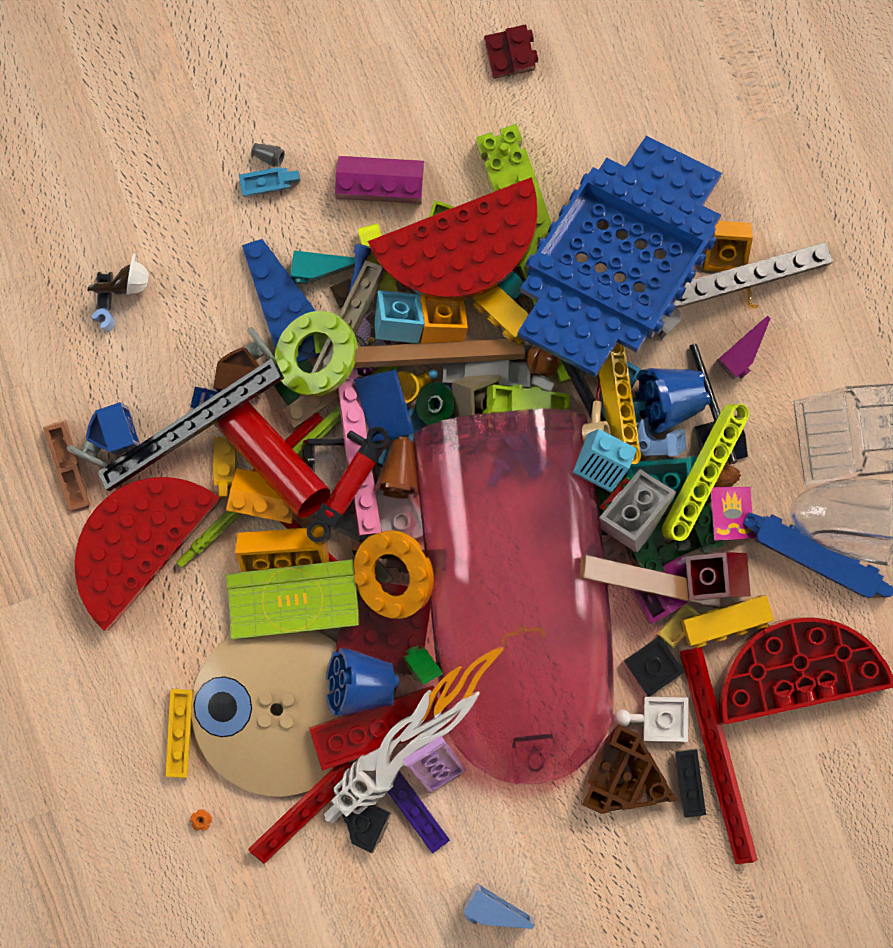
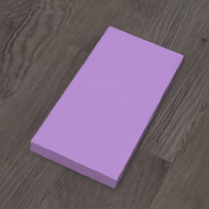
M442 736L403 759L408 769L429 793H432L466 770L463 763Z

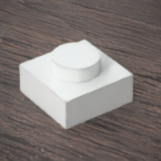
M534 375L529 389L531 387H542L543 391L551 392L554 384L545 376L539 375L537 377Z

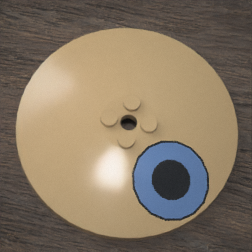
M319 630L232 640L231 636H229L213 650L204 662L195 681L191 718L195 737L201 751L222 777L239 788L265 796H290L309 791L332 769L329 768L322 771L309 727L341 717L330 712L326 698L327 694H330L329 680L326 679L328 664L332 653L336 650L337 644L333 639ZM274 703H279L283 707V713L279 716L271 712V706Z

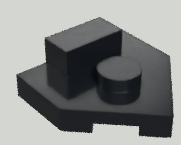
M374 804L368 806L360 814H355L353 811L347 817L342 814L347 824L352 844L370 853H374L377 844L381 842L387 829L391 812Z

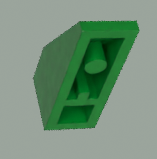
M413 646L406 650V655L402 656L414 680L423 685L443 675L441 669L425 647Z

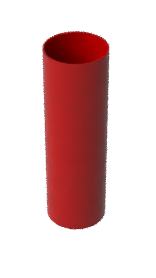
M247 402L215 423L218 430L298 518L309 517L318 511L322 503L326 502L331 492L327 485L250 402Z

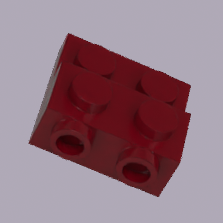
M526 24L506 28L504 32L484 36L493 79L535 70V63H538L537 51L531 48V42H534L532 29H527Z

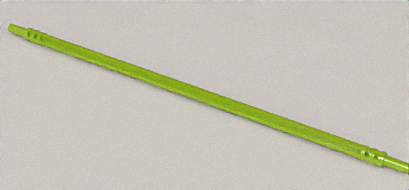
M420 339L418 343L405 342L404 344H420ZM398 366L378 367L371 375L395 370ZM339 405L292 448L301 458L303 457V440L322 439L341 421ZM227 510L190 545L191 548L176 563L182 568L197 553L200 554L242 513Z

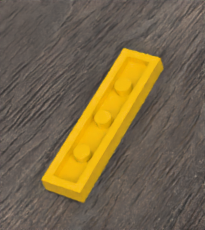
M170 689L165 777L188 778L193 689Z

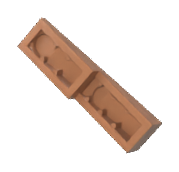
M66 419L45 425L43 430L56 466L55 471L68 510L71 511L90 505L77 456L67 450V446L74 445Z

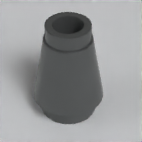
M254 143L251 155L275 167L282 164L285 151L280 146Z

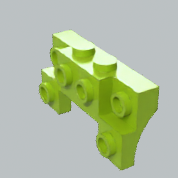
M500 385L488 386L487 409L483 410L482 432L506 433V420L509 417L540 421V438L561 440L563 439L565 418L570 408V394L543 391L542 387L525 389L523 385H511L510 387Z

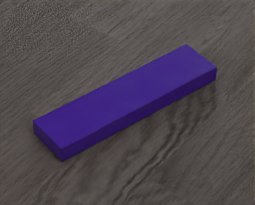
M399 771L393 782V787L387 792L433 854L449 842L450 839Z

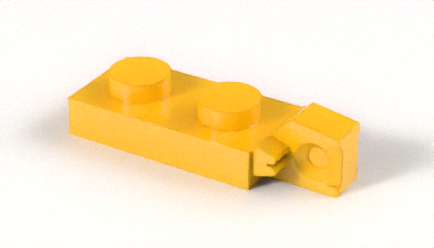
M214 437V486H219V497H229V486H232L236 473V448L226 437Z

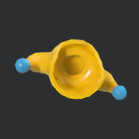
M430 370L429 372L417 375L408 371L397 372L406 404L414 402L419 396L420 390L438 376L436 370Z

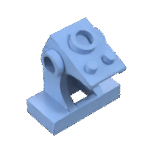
M648 417L636 423L640 453L642 455L677 456L686 451L685 429H676L668 433L665 439H657L650 433Z

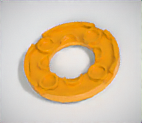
M386 530L368 537L360 545L354 559V581L361 597L372 610L392 619L406 618L423 608L432 594L434 584L433 569L429 557H425L419 548L421 545L414 538L403 532ZM382 555H395L407 566L410 582L408 589L400 596H392L384 592L381 584L376 581L375 566Z

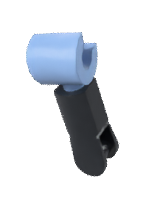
M113 272L108 274L97 273V283L113 281ZM112 292L97 293L96 309L98 310L93 313L91 318L95 322H100L105 318V321L100 326L104 332H109L115 326V319L108 312V310H111Z

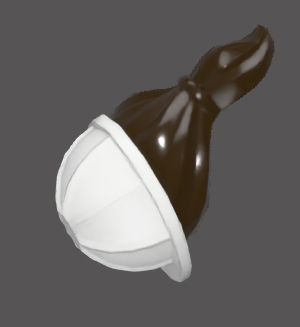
M133 253L131 264L122 268L113 281L91 284L87 291H94L98 294L112 292L117 295L127 294V296H130V294L139 293L147 287L149 273L142 264L136 262V254Z

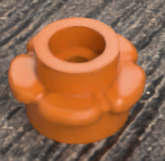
M199 809L191 815L190 821L195 830L205 831L210 827L212 817L206 810Z

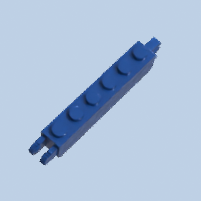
M748 512L743 524L755 533V541L862 597H872L875 594L881 595V597L893 596L892 585L882 580L884 576L879 574L880 570L869 564L867 567L859 563L860 559L850 554L847 557L840 554L841 550L830 544L828 547L821 544V539L810 534L807 537L801 533L802 529L792 524L789 527L782 524L783 520L773 514L770 517H762Z

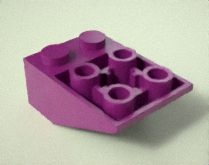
M685 555L663 565L665 571L662 573L687 578ZM630 589L649 624L660 620L688 603Z

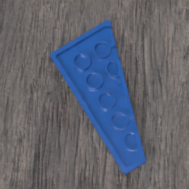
M260 239L244 244L242 247L276 350L278 340L287 326L298 317L316 310L264 240ZM313 335L305 338L298 347L297 362L309 360L320 355L316 354Z

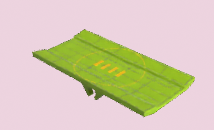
M353 560L225 574L229 597L231 640L359 626Z

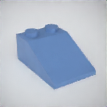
M476 883L463 905L465 918L475 925L479 922L482 925L533 929L535 926L532 916Z

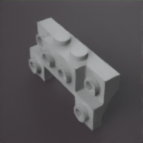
M531 345L524 346L525 359L444 363L443 384H452V382L466 376L501 375L502 386L523 385L524 388H529L530 367L527 364L526 358Z

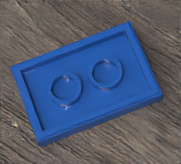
M396 370L360 377L354 380L369 430L373 427H382L387 431L390 438L409 435L414 432ZM381 434L373 437V442L384 440V436Z

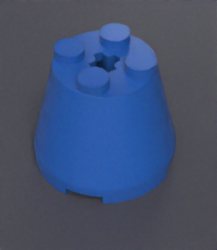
M648 368L640 370L636 376L639 381V390L635 391L636 399L645 401V410H640V416L642 419L649 418L651 432L654 434L666 432L702 412L705 406L710 404V396L705 391L704 375L701 371L697 372L693 369Z
M339 648L338 652L332 653L328 664L326 679L329 680L330 694L326 696L330 712L333 715L339 716L392 706L394 688L398 687L399 677L394 675L392 663L350 649Z

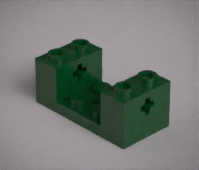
M705 503L689 536L685 540L664 542L662 526L668 514H665L638 552H635L626 545L625 547L633 566L663 572L665 570L662 564L696 549L707 553L723 546L724 542L723 540H714L713 514L710 505ZM687 506L684 508V515L688 512ZM677 526L674 527V535L677 534Z

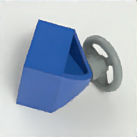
M119 402L95 410L87 428L86 440L82 450L72 445L67 446V450L90 463L106 468L107 463L97 458L101 448L118 455L138 446L140 442L128 406Z

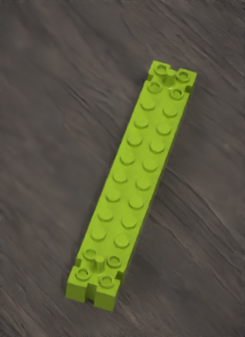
M517 124L500 129V135L494 137L493 132L476 137V146L480 158L487 159L484 162V169L492 192L532 177L537 196L538 218L533 243L526 258L519 266L523 281L525 282L528 277L527 260L531 254L535 255L538 251L537 246L540 240L546 238L549 234L548 229L552 222L526 148L520 149L519 147L522 145V137ZM530 298V301H531L532 306H533V308H534V306L536 305L537 301L534 300V299H532V298ZM561 361L556 372L559 384L571 381Z

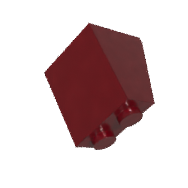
M723 552L686 556L689 600L751 596L747 553Z

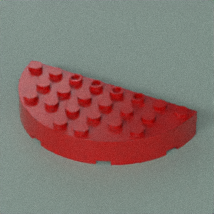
M532 177L369 240L368 244L385 271L400 285L416 294L437 300H462L482 295L506 281L519 268L531 248L538 218L537 196Z
M154 477L135 481L121 487L106 497L95 508L83 526L78 539L75 553V578L78 592L85 608L104 631H109L221 502V497L191 481L172 477Z
M814 617L784 619L755 632L732 656L720 686L719 714L721 722L726 725L893 688V674L877 648L866 637L849 626L836 621Z

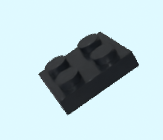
M660 636L623 660L648 697L684 673V670Z

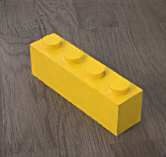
M499 286L482 295L470 298L474 302L473 307L480 314L485 312L489 316L487 318L488 321L495 328L501 327L504 330L502 334L510 342L514 340L520 344L524 340L517 336V332L529 314Z
M759 595L680 619L686 643L690 646L694 645V648L707 645L706 641L712 639L715 642L728 638V634L735 633L737 636L748 633V628L756 627V629L768 627V622L774 621L767 595Z

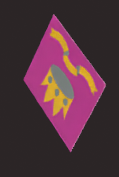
M713 487L711 500L714 540L754 538V532L743 524L748 512L752 513L750 487Z

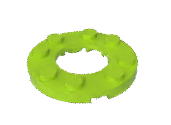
M314 311L298 317L283 331L276 346L275 360L284 377L281 381L290 390L302 396L315 395L318 397L334 391L346 381L354 368L357 340L349 324L331 312ZM316 333L326 334L333 343L334 353L331 361L319 372L307 373L302 371L297 363L298 347L310 335L312 336Z

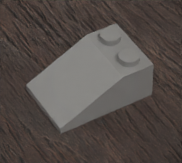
M639 469L599 517L601 529L630 549L638 552L653 533L676 492Z

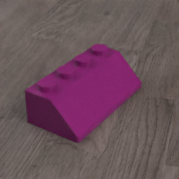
M339 156L335 183L336 199L422 204L424 161Z

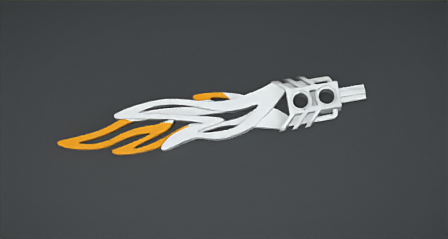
M495 648L475 660L466 669L459 683L448 696L446 694L461 671V666L450 671L432 692L428 690L414 713L400 720L388 732L380 748L365 756H360L358 762H354L351 769L349 768L345 771L343 779L334 787L336 796L331 800L334 804L324 813L325 820L334 823L342 814L346 817L352 811L355 814H360L368 806L376 804L379 798L386 794L385 791H389L393 787V782L402 766L406 765L403 759L436 738L447 734L469 712L480 694L479 691L473 693L479 679L504 648ZM487 660L472 679L462 700L442 713L444 708L460 692L471 671L478 664ZM447 681L442 694L440 695L434 708L435 718L423 723V721L426 719L430 712V709L439 690ZM459 713V715L456 717V719H455L452 723H450V724H449L448 726H446L445 728L439 730V729L442 728L445 724H447L454 716H456V715ZM409 723V725L406 727L403 733L399 737L394 739L396 733L402 727ZM419 734L390 762L392 752L400 740L403 742ZM347 795L352 798V801L347 798Z

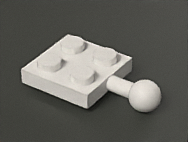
M644 696V714H629L628 711L620 709L613 716L615 724H620L624 727L629 723H643L644 741L688 742V697Z

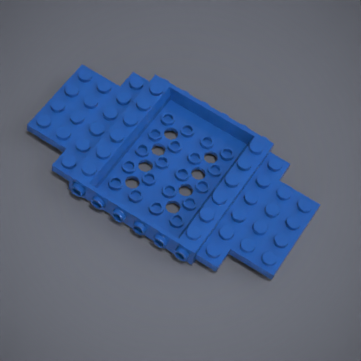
M645 136L626 167L609 158L605 159L599 170L592 167L589 173L583 175L579 189L573 190L569 204L567 206L564 205L560 210L557 222L553 221L550 225L547 237L540 240L536 254H531L527 260L528 277L521 286L520 292L536 300L537 303L520 327L517 336L594 377L597 376L617 343L637 353L645 339L651 340L655 333L659 334L665 324L663 322L664 318L671 316L675 308L674 302L676 299L680 300L686 290L684 288L685 284L692 282L696 274L695 268L697 265L702 266L706 258L705 252L707 249L711 250L717 240L714 237L715 227L721 218V214L703 205L719 182L722 173L648 136ZM600 221H605L609 224V227L606 230H600L596 224ZM618 231H625L628 237L620 240L615 234ZM642 240L647 243V247L640 250L635 247V243ZM662 250L667 256L664 259H657L654 256V252ZM578 254H585L588 260L584 263H579L575 257ZM602 263L607 267V270L599 273L594 269L595 265ZM615 274H624L626 280L622 283L616 282L614 280ZM641 283L646 289L644 292L638 293L633 289V286Z

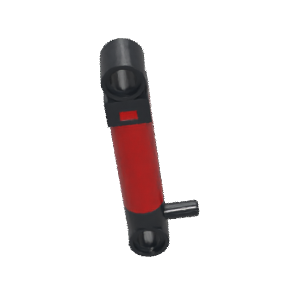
M371 428L367 433L366 439L352 430L348 432L347 438L361 447L326 502L322 503L315 514L318 520L308 525L307 535L314 543H327L331 537L330 527L336 530L348 506L383 451L388 448L390 437L384 428ZM377 434L384 436V441L380 444L373 443V437ZM317 527H323L325 530L324 535L320 538H315L313 535Z

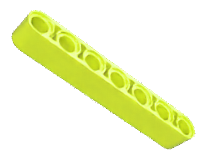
M727 404L722 409L662 526V534L666 539L683 541L689 536L749 418L748 407L744 404ZM735 409H736V411H737V417H736V418L734 417V410H735ZM725 428H726V430H727V436H726V438H725V436H724V430H725ZM715 448L717 449V456H716V457L714 456V449H715ZM705 467L707 468V471H708L706 476L704 475V469H705ZM695 487H697V489H698V492H697V495H696V496L694 495V488H695ZM685 506H687L688 512L686 515H684ZM675 526H677V528H678V531H677V534H676V535H674V527H675Z

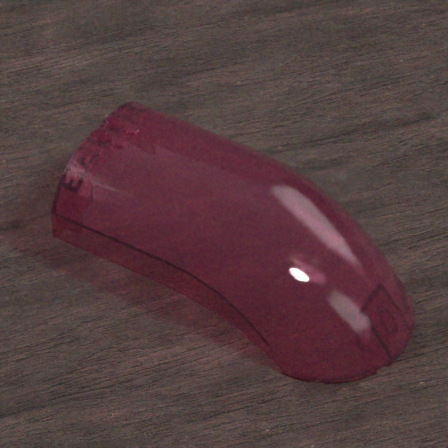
M526 409L469 415L428 425L413 434L425 557H429L434 576L433 589L429 600L436 664L443 673V675L438 677V683L456 667H462L446 696L455 689L466 669L475 660L495 648H504L479 679L473 692H480L476 702L464 718L448 734L463 757L477 769L493 778L518 785H538L556 781L579 769L594 755L603 743L610 728L614 710V665L608 584L579 578L581 556L588 555L605 559L596 485L572 473L584 445L582 427L584 424H588L587 416L571 410ZM487 660L478 664L471 671L460 692L444 708L442 713L462 700L472 679ZM447 681L443 684V686H442L441 689L439 690V694H440V695L442 694V692H443V690H444V688H445V685H446ZM458 713L456 716H454V717L446 724V726H448L450 723H452V722L456 719V717L459 715V713Z

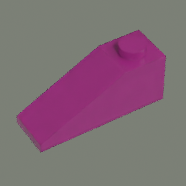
M766 316L716 360L733 380L738 376L742 379L751 371L748 367L754 362L771 319L769 316Z

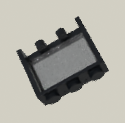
M344 438L303 440V461L327 485L331 492L348 467Z

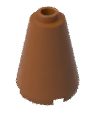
M400 436L392 441L375 485L377 493L381 490L384 491V496L408 499V495L414 494L413 498L418 497L419 488L414 443L410 441V438Z

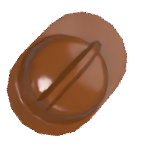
M535 345L529 349L526 358L527 364L530 367L529 372L538 373L545 377L553 376L561 362L560 358Z

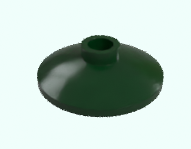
M438 382L430 383L420 391L416 400V411L419 418L425 424L431 426L442 425L450 419L454 412L455 398L451 389L445 384Z

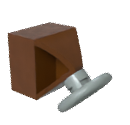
M253 327L248 328V332L254 340L253 343H249L245 346L246 348L242 347L228 353L217 362L213 385L216 391L224 390L259 367L256 360L261 356L265 355L268 360L271 358L275 360V357ZM262 393L255 398L261 399Z

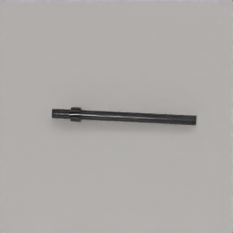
M695 343L690 345L689 348L697 372L701 371L704 375L705 391L710 396L709 407L714 422H716L721 412L698 345ZM725 428V430H724V436H725V438H726V436H727V430H726V428ZM732 450L727 459L729 465L737 463L734 450Z

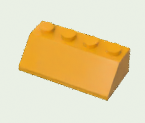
M317 527L313 532L314 537H322L325 533L324 528ZM307 528L237 533L235 554L241 572L329 562L328 541L324 544L314 543L307 535Z

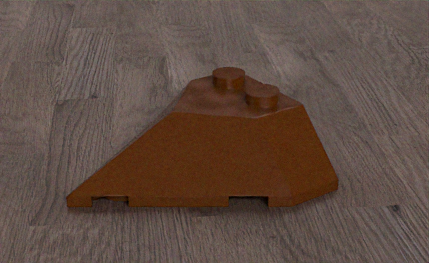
M618 724L603 741L586 777L581 805L604 814L621 809L627 810L656 805L662 802L678 801L650 752H648L639 733Z

